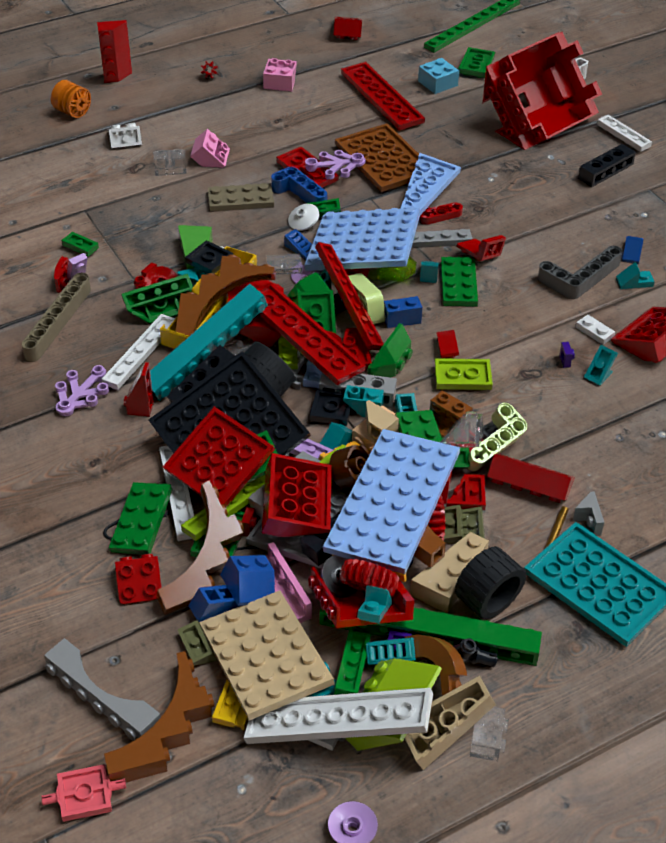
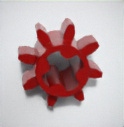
M205 61L206 64L204 66L201 65L203 68L201 74H206V79L208 76L213 79L214 74L218 75L215 70L218 69V66H213V61L211 64ZM208 67L211 68V73H208Z

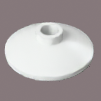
M313 204L300 205L290 213L288 223L292 229L298 231L307 230L318 221L319 210Z

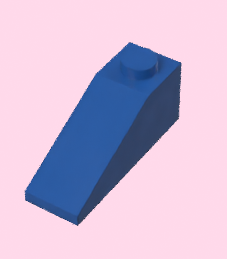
M226 585L198 588L189 604V608L198 622L239 607Z

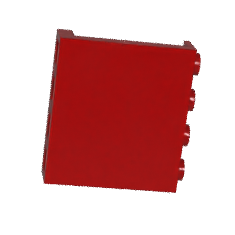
M311 567V576L308 577L309 588L314 591L315 598L320 601L322 609H325L328 619L333 622L336 628L378 624L357 618L358 610L365 602V592L357 590L352 596L337 597L330 592L316 568ZM400 580L398 581L399 585L394 596L391 597L392 605L384 614L380 623L413 620L414 599Z

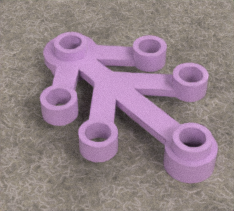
M336 150L334 156L324 151L320 152L319 160L324 162H318L315 158H307L305 160V168L309 172H314L317 168L332 166L325 171L326 179H333L334 173L343 165L348 166L341 169L340 175L343 178H348L352 169L365 164V158L361 153L349 155L342 150Z
M101 365L94 366L91 370V375L80 387L77 382V371H68L66 376L71 385L72 395L67 399L66 383L64 381L57 382L55 388L56 392L59 393L60 401L56 404V411L61 416L66 417L72 415L76 408L96 406L98 404L96 395H106L109 392L108 384L99 383L97 388H89L94 382H102V378L106 375V369ZM86 397V400L77 401L79 398Z

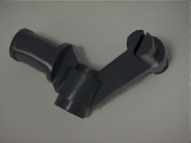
M470 638L464 639L461 643L453 646L459 652L462 659H469L471 664L480 663L495 667L497 663V653L480 650L476 646L475 641Z

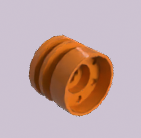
M61 80L52 90L51 104L61 112L74 118H80L85 115L90 107L91 94L84 87L68 80Z

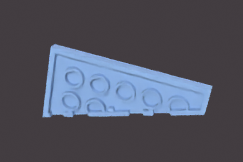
M419 153L415 170L412 173L408 190L405 193V199L400 209L408 207L420 208L422 214L460 173L461 167Z

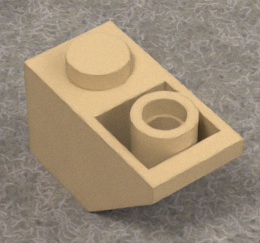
M370 400L366 402L368 436L377 441L383 429L398 432L399 418Z

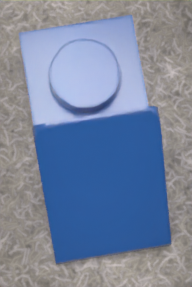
M626 236L622 262H636L639 264L643 238Z

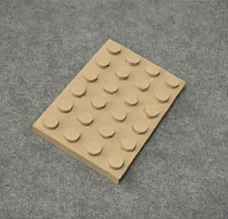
M280 590L252 601L248 605L239 606L199 622L216 659L249 721L334 685V678Z

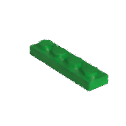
M349 630L334 695L358 693L367 654L366 643L370 641V634Z

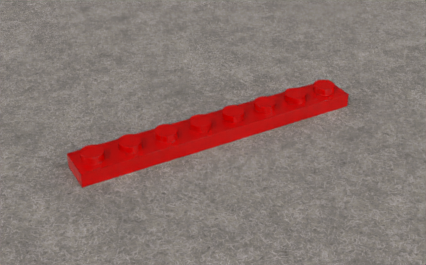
M318 242L315 246L318 256L329 273L331 281L342 298L344 306L355 323L365 346L370 350L379 351L384 343L331 244Z

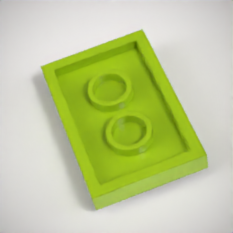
M435 358L436 389L492 390L493 382L490 359Z

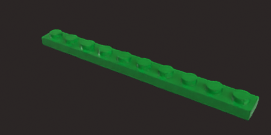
M500 0L424 43V48L435 53L520 5V0Z

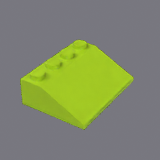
M396 658L386 661L382 660L375 666V672L365 683V689L362 693L432 688L442 668L438 665ZM406 734L348 737L345 739L357 751L403 742Z

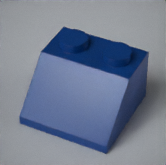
M418 296L384 301L385 324L387 328L397 327L399 323L403 324V326L421 324L423 307Z
M265 555L230 556L220 574L238 606L248 605L252 601L275 592L274 569Z

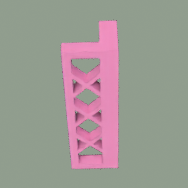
M269 543L268 555L266 557L274 569L275 592L281 591L300 623L312 619V603L275 543Z

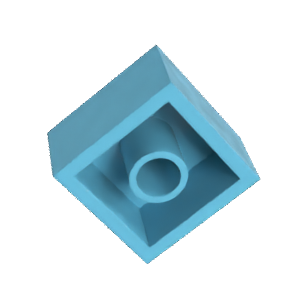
M438 58L435 61L419 66L418 82L434 94L458 86L459 70L443 58Z

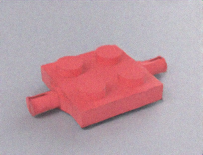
M105 764L58 773L56 793L42 795V804L44 806L58 802L63 822L112 812V791L126 789L125 778L110 782Z

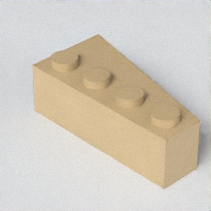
M472 532L468 533L447 550L445 556L432 568L426 567L411 580L410 595L448 614L458 599L455 594V584L458 577L470 560L481 551L488 549L489 540Z
M480 676L432 701L426 733L406 734V742L416 762L423 770L496 706Z

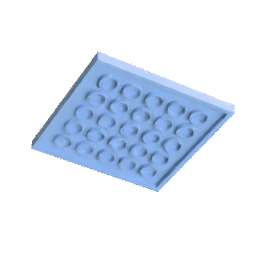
M408 207L406 209L392 208L389 210L327 212L323 215L304 265L305 270H325V266L315 249L318 242L332 245L344 269L407 266L421 214L420 208Z

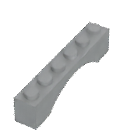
M65 638L44 655L45 668L49 674L58 676L65 687L74 689L81 700L90 702L97 713L106 715L111 724L122 728L127 737L132 741L142 736L161 718L160 713L143 700L119 698L97 687L84 671L80 650Z

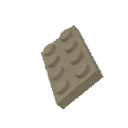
M271 183L208 187L210 212L274 207Z

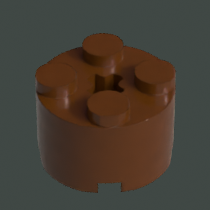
M352 445L336 450L331 455L329 465H332L331 476L341 490L353 488L370 455V451L365 446Z

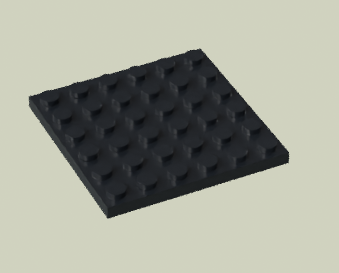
M243 351L148 420L173 454L214 406L256 435L267 430L277 453L280 455L288 454L311 436L310 432Z

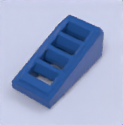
M296 229L284 236V246L307 260L312 243Z

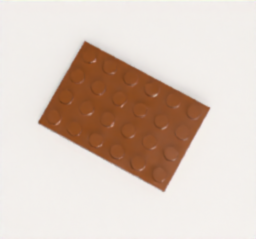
M387 123L335 139V145L344 153L349 155L361 153L364 156L365 164L357 168L380 192L400 187L410 182L419 153Z

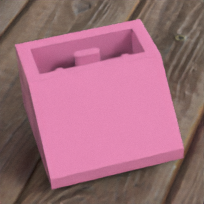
M276 58L268 59L263 73L264 89L292 92L295 83L297 61L278 60Z
M206 129L195 139L190 157L202 167L224 168L230 148L226 143L218 139L214 133Z

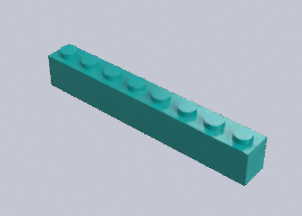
M251 284L247 285L151 369L153 396L158 401L167 397L219 345L223 347L245 325H248L254 317L263 312L268 306L265 296Z

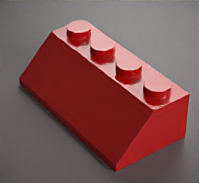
M127 20L97 22L104 83L119 82L132 74Z
M494 454L487 476L492 478L491 482L500 485L506 482L511 484L510 488L519 491L525 488L530 490L529 494L541 497L542 494L550 496L549 500L561 503V500H567L575 479L573 476L501 454Z

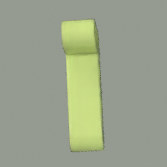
M362 273L348 275L373 324L385 322L384 299L381 291Z
M501 403L492 414V421L498 430L471 450L468 456L470 467L467 469L471 471L479 470L493 459L494 454H500L516 442L527 430L526 421L509 403Z

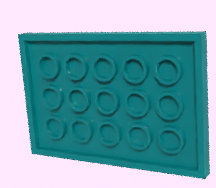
M577 522L572 524L524 567L527 576L625 647L666 609V583Z

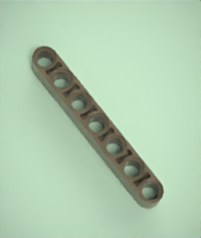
M81 272L73 276L22 341V349L26 361L35 362L41 358L89 295L91 288L88 274Z

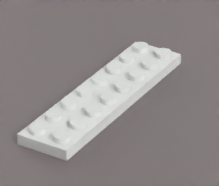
M431 688L304 697L248 721L244 740L247 744L426 733L433 692Z

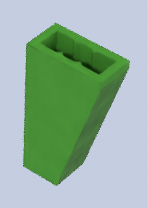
M178 226L184 262L185 257L206 240L209 242L213 241L212 227ZM185 263L186 270H187V269L195 268V267H193V266H191V265Z

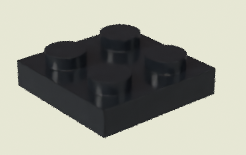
M206 240L185 257V263L207 274H215L220 270L222 256L233 255V253Z
M317 389L310 412V421L330 424L333 422L347 426L351 407L343 401L345 393Z

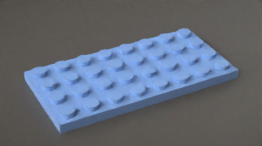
M383 429L323 545V552L347 559L364 560L378 564L391 571L405 574L458 458L460 447Z

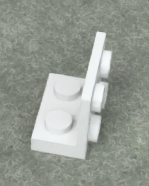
M135 123L125 124L126 127H120V125L110 126L111 129L107 130L109 132L111 148L142 145L140 127L136 126Z

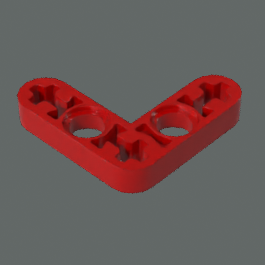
M457 202L432 208L428 206L420 215L419 222L429 225L460 217L463 206Z

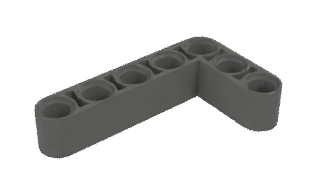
M614 245L609 246L574 274L550 261H543L539 265L537 279L540 283L569 299H577L619 267L622 248Z

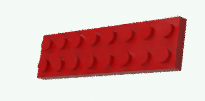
M367 62L341 68V74L398 130H404L425 123V117Z
M270 282L257 288L265 296L268 304L265 310L258 315L332 382L339 385L365 371V364L274 284Z

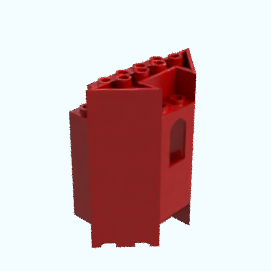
M557 32L486 66L482 104L489 100L493 103L503 125L502 128L495 132L526 150L599 113L593 99L602 95L597 81L586 85L575 58L584 54L578 40L568 44L563 32ZM524 93L529 104L526 108L523 107L518 95Z

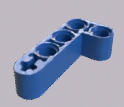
M287 167L271 175L272 192L276 194L291 190L306 203L327 200V191L295 167Z

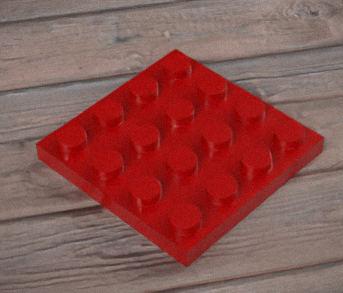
M214 406L162 467L200 496H202L200 493L202 483L210 481L212 486H215L218 490L220 504H224L227 507L275 448Z

